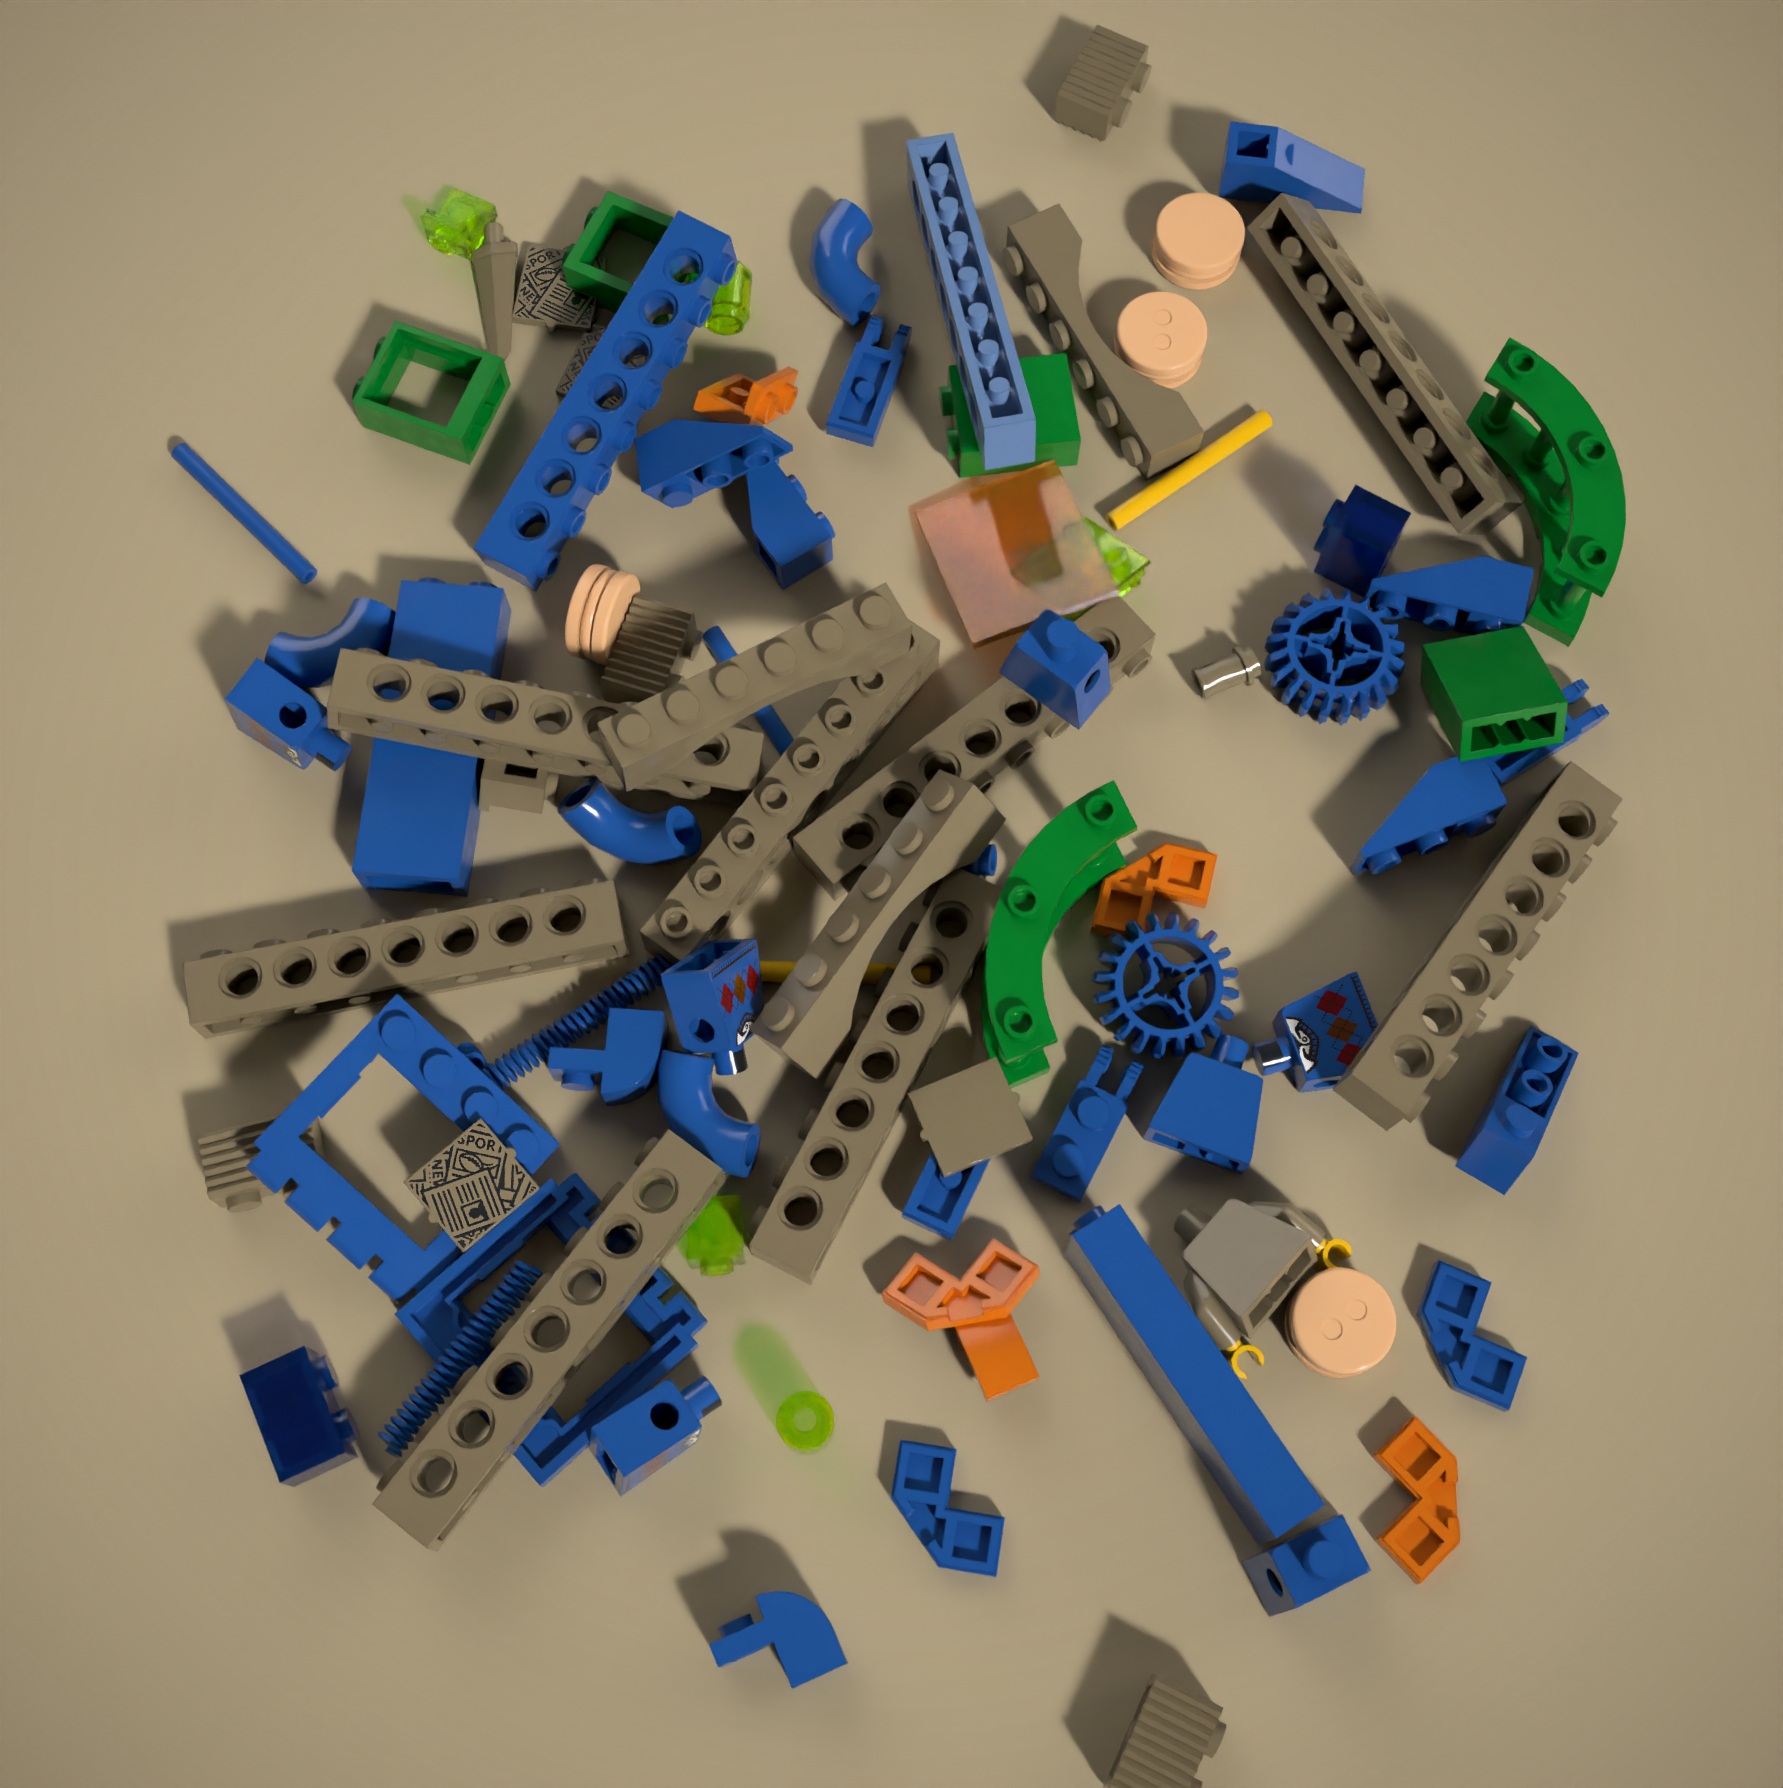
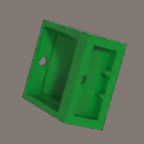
M607 191L599 206L592 207L587 214L584 231L577 243L570 244L563 255L561 268L565 275L567 287L596 298L598 306L616 313L633 283L592 267V262L597 254H601L616 228L658 245L673 217ZM686 273L677 282L688 283L694 280L698 274ZM661 314L653 320L652 324H665L673 315Z
M395 320L387 336L381 337L377 342L373 356L374 361L366 376L360 377L353 389L352 403L362 426L470 465L511 385L504 359ZM410 361L469 381L447 427L387 407Z

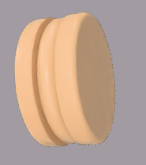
M1196 192L1184 194L1173 199L1162 209L1155 226L1152 257L1157 269L1167 280L1187 289H1208L1223 283L1234 273L1239 263L1245 239V227L1242 217L1232 204L1213 194Z
M1164 291L1140 295L1126 305L1118 318L1113 353L1132 370L1156 384L1169 389L1178 387L1194 376L1202 362L1208 334L1205 318L1194 303L1181 295Z
M593 564L584 571L574 589L566 616L565 644L570 655L581 659L588 658L598 664L607 666L608 659L611 657L612 650L615 647V642L618 640L619 632L622 630V625L625 622L626 614L629 612L630 605L633 602V597L635 595L641 596L640 583L636 575L625 571L612 570L610 567L600 564Z
M1330 1268L1316 1273L1294 1292L1285 1312V1334L1291 1350L1307 1368L1326 1377L1348 1378L1365 1372L1381 1361L1388 1353L1396 1333V1314L1389 1295L1375 1279L1351 1268Z

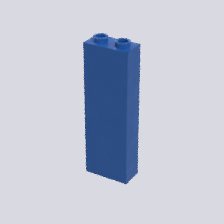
M431 577L421 578L418 581L401 580L388 657L408 662L412 659H424L433 662L439 668L458 672L478 670L488 674L493 679L501 680L512 611L504 588H498L491 583L482 581L471 582L469 585L447 584L440 579ZM393 689L382 690L381 698L391 700L400 697L402 694ZM436 700L430 704L438 710H449L455 707L448 700ZM496 710L488 711L484 715L488 719L495 721ZM374 737L352 872L363 888L468 897L481 810H478L481 775L485 759Z
M1118 1204L1108 1212H1105L1103 1207L1099 1205L1073 1223L1075 1229L1068 1234L1070 1240L1064 1256L1256 1543L1259 1545L1277 1539L1322 1508L1325 1504L1122 1206Z

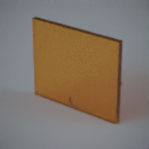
M1055 459L914 511L973 649L1027 630L1045 609H1050L1062 617L1119 595V589Z

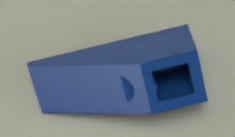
M1230 121L1222 156L1218 196L1228 199L1272 203L1281 193L1310 201L1315 209L1361 214L1365 169L1280 127Z
M673 419L634 439L641 492L671 508L688 505L692 502L693 498L714 488L725 487L731 484L733 479L754 469L767 467L775 459L793 451V446L790 442L763 426Z
M777 458L771 465L754 469L746 473L755 553L781 589L784 590L833 560L832 539L835 538V532L829 520L821 511L817 513L812 511L806 503L807 495L803 486L793 474L785 475L778 466L779 458Z
M1481 556L1373 578L1364 598L1369 596L1370 606L1368 609L1375 612L1386 608V619L1404 618L1424 623L1426 627L1435 631L1454 630L1477 635L1520 627L1523 624L1534 568Z
M1457 756L1432 765L1359 851L1350 867L1352 874L1355 875L1370 869L1372 874H1379L1401 862L1400 857L1418 851L1420 856H1425L1445 847L1449 843L1448 839L1465 832L1467 837L1471 838L1492 829L1497 824L1495 819L1508 802L1486 759L1479 758L1459 762Z
M1530 1025L1471 1130L1455 1167L1505 1195L1534 1158L1579 1053L1564 1045L1558 1039Z

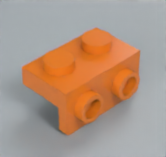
M788 366L759 381L736 373L699 390L693 410L708 416V422L767 425L780 416L788 414L793 407L798 394V388L794 386L798 371Z

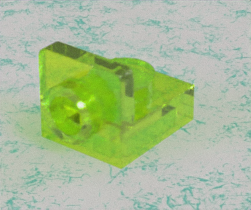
M452 188L438 212L425 208L420 218L428 242L436 250L446 255L454 253L471 261V252L478 249L484 240V226L487 223L495 222L498 214L494 204Z
M740 1194L714 1196L687 1230L688 1249H686V1261L690 1269L700 1268L701 1276L734 1273L733 1265L746 1264L742 1199Z

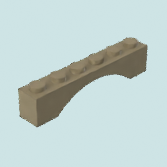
M1058 203L1009 225L1006 248L1003 249V258L1009 272L1013 276L1019 275L1024 283L1027 299L1034 312L1037 314L1042 312L1047 320L1051 338L1059 351L1065 350L1073 362L1074 375L1079 385L1083 389L1089 388L1097 401V410L1102 422L1108 428L1113 427L1121 439V449L1125 459L1132 467L1137 466L1147 481L1177 467L1198 453L1204 430L1179 392L1156 384L1132 370L1109 349L1095 331L1084 308L1079 288V262L1082 238Z
M885 582L598 722L602 748L628 792L676 768L693 752L716 735L769 704L821 683L845 677L864 675L909 653L912 624Z
M940 769L750 1027L749 1030L784 1060L816 1080H819L850 1037L853 1009L861 980L874 951L889 927L908 904L932 883L958 868L976 862L1006 821V818L973 783Z

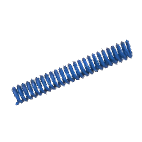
M655 953L654 959H647V964L640 963V969L634 967L633 974L626 972V979L619 976V984L612 981L611 988L608 986L604 987V993L597 991V998L590 995V1003L583 1000V1008L576 1005L575 1012L568 1010V1017L561 1014V1022L554 1019V1027L547 1024L546 1031L539 1029V1036L532 1034V1041L529 1039L524 1040L525 1047L518 1043V1052L510 1048V1056L503 1053V1061L495 1058L496 1067L494 1064L488 1063L487 1068L489 1072L486 1069H482V1072L503 1091L502 1083L504 1086L510 1087L509 1078L513 1082L518 1081L516 1073L524 1078V1069L532 1073L533 1068L530 1062L537 1068L540 1066L538 1058L541 1062L547 1063L545 1053L549 1056L550 1047H561V1044L564 1048H569L567 1039L571 1043L576 1044L573 1032L578 1038L583 1039L584 1035L580 1027L586 1034H590L591 1030L587 1022L593 1029H598V1024L594 1017L600 1024L605 1025V1019L601 1012L608 1019L609 1008H618L616 1003L621 1009H627L623 998L629 1005L633 1006L634 1001L628 990L636 1000L641 1001V996L635 985L644 996H648V991L642 980L651 991H655V986L649 975L658 986L662 987V981L656 970L659 974L665 972L663 965L666 969L672 966L663 956Z
M514 1261L517 1269L509 1268L511 1276H503L506 1284L497 1283L500 1291L491 1290L494 1298L486 1297L488 1306L485 1304L480 1305L482 1313L474 1312L476 1320H468L471 1328L467 1326L462 1327V1332L466 1336L456 1334V1339L459 1343L452 1341L450 1346L453 1350L444 1349V1353L448 1358L444 1356L438 1357L439 1362L443 1366L437 1363L432 1364L433 1370L436 1373L426 1371L427 1377L431 1381L425 1378L420 1379L421 1384L427 1390L420 1386H414L415 1392L420 1397L413 1393L408 1394V1396L415 1405L408 1401H402L403 1407L408 1412L401 1408L396 1409L397 1414L404 1421L396 1416H390L391 1422L397 1428L390 1424H384V1428L393 1437L383 1431L378 1432V1436L388 1445L385 1452L399 1458L402 1457L400 1449L408 1450L407 1442H415L412 1434L416 1435L420 1430L419 1427H422L426 1422L425 1419L428 1420L432 1416L430 1411L439 1412L436 1403L442 1405L444 1404L442 1396L450 1397V1391L447 1388L453 1390L456 1385L454 1381L458 1382L461 1377L459 1373L464 1374L468 1370L464 1365L468 1367L473 1366L474 1362L472 1359H480L477 1351L486 1352V1348L482 1343L490 1345L491 1339L487 1335L494 1337L496 1334L492 1327L499 1330L502 1326L500 1321L505 1323L509 1319L505 1313L510 1316L515 1315V1311L510 1305L515 1308H521V1304L516 1298L521 1301H527L526 1295L521 1290L529 1293L531 1287L527 1283L534 1286L537 1282L532 1275L538 1279L543 1275L535 1265L530 1267L522 1261Z

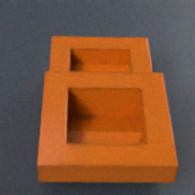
M1011 1313L1006 1318L952 1327L962 1352L964 1351L986 1402L1039 1379L1040 1376Z

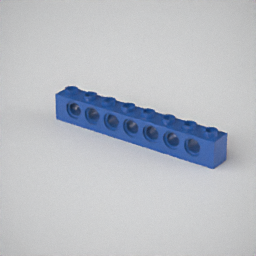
M678 210L473 549L485 565L537 592L543 580L548 581L555 574L561 559L559 553L568 538H574L582 529L586 519L585 510L594 495L599 496L606 489L611 479L612 465L620 452L625 453L632 446L637 434L636 425L645 410L651 411L657 404L662 393V382L671 368L676 369L681 364L687 351V341L695 327L700 328L707 321L712 310V299L721 285L726 286L733 278L737 268V258L729 235ZM686 273L698 274L694 280L688 283L677 282ZM661 314L673 315L665 324H652L653 320ZM637 355L648 356L646 361L640 366H626L629 360ZM622 397V401L615 408H601L608 398ZM588 438L597 439L596 444L590 450L585 452L576 451L581 441ZM562 480L572 481L570 487L564 493L550 494L552 487L557 482ZM537 522L546 523L541 534L531 538L525 537V532L529 526Z

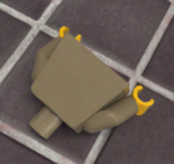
M1237 1199L1227 1200L1213 1218L1195 1205H1190L1181 1212L1174 1225V1231L1190 1242L1181 1257L1188 1271L1184 1279V1287L1191 1308L1218 1349H1226L1228 1351L1225 1359L1235 1374L1243 1379H1247V1377L1237 1365L1240 1353L1248 1351L1254 1361L1260 1366L1264 1364V1356L1257 1347L1243 1344L1240 1341L1242 1333L1251 1339L1313 1265L1318 1272L1330 1268H1338L1329 1261V1249L1333 1250L1343 1259L1351 1257L1352 1254L1351 1246L1342 1239L1327 1241L1324 1239V1230L1290 1203L1253 1201L1246 1204Z

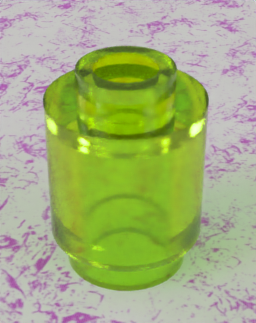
M738 260L737 268L731 281L726 286L721 285L713 297L712 310L705 322L706 328L717 335L732 336L739 334L743 331L744 324L750 318L752 273L749 268Z
M800 1391L790 1395L782 1402L777 1412L776 1426L783 1443L797 1454L813 1455L819 1453L830 1444L834 1437L836 1423L832 1407L823 1396L815 1392ZM804 1410L812 1411L817 1418L815 1426L809 1431H800L794 1425L795 1416Z

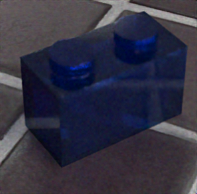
M1355 484L1345 502L1338 498L1334 501L1322 524L1324 528L1313 548L1314 551L1320 553L1314 572L1364 598L1371 580L1381 577L1388 565L1411 512Z
M304 1345L239 1375L280 1483L296 1487L358 1458L353 1442L360 1439L359 1431L347 1407L340 1409L332 1389L339 1386V1380L334 1366L326 1354L319 1357L318 1352Z

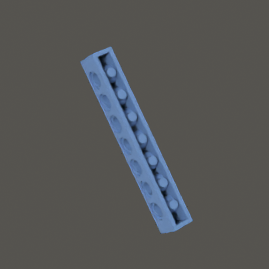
M954 133L906 140L908 187L984 470L1035 462L1036 418Z

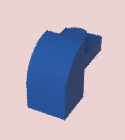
M609 1008L605 1050L550 1047L548 1070L555 1082H561V1087L568 1090L592 1091L594 1090V1084H601L600 1094L606 1106H618L635 1101L646 1094L658 1080L661 1049H667L669 1024L664 1011Z
M775 1591L755 1596L764 1620L754 1624L751 1614L737 1618L720 1626L718 1631L722 1639L709 1644L718 1668L727 1666L774 1644L792 1689L848 1664L834 1627L826 1614L807 1598L790 1592Z

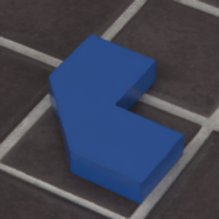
M1438 1260L1433 1265L1416 1316L1450 1389L1506 1412L1510 1410L1527 1357L1474 1334L1492 1282Z
M900 1439L891 1500L938 1568L996 1577L1005 1517L948 1508L957 1449Z

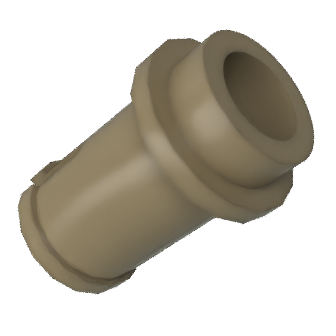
M1237 646L1232 648L1231 655L1198 669L1194 668L1191 670V674L1199 695L1202 699L1206 700L1212 695L1243 682L1247 686L1254 684V678L1261 675V667L1251 647L1242 650Z

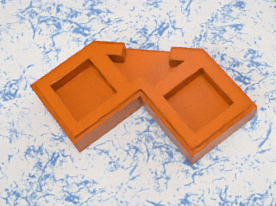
M1165 842L1148 852L1145 857L1124 869L1120 868L1104 877L1090 933L1110 937L1113 933H1118L1130 941L1125 925L1131 920H1135L1143 931L1146 932L1145 917L1150 914L1153 897L1205 909L1218 854Z
M993 1238L961 1279H958L915 1252L881 1294L885 1304L927 1331L1008 1317L1038 1279L1040 1271L1037 1264Z
M1414 1415L1372 1456L1413 1499L1374 1541L1415 1584H1421L1460 1543L1459 1518H1457L1456 1499L1458 1472L1457 1458Z

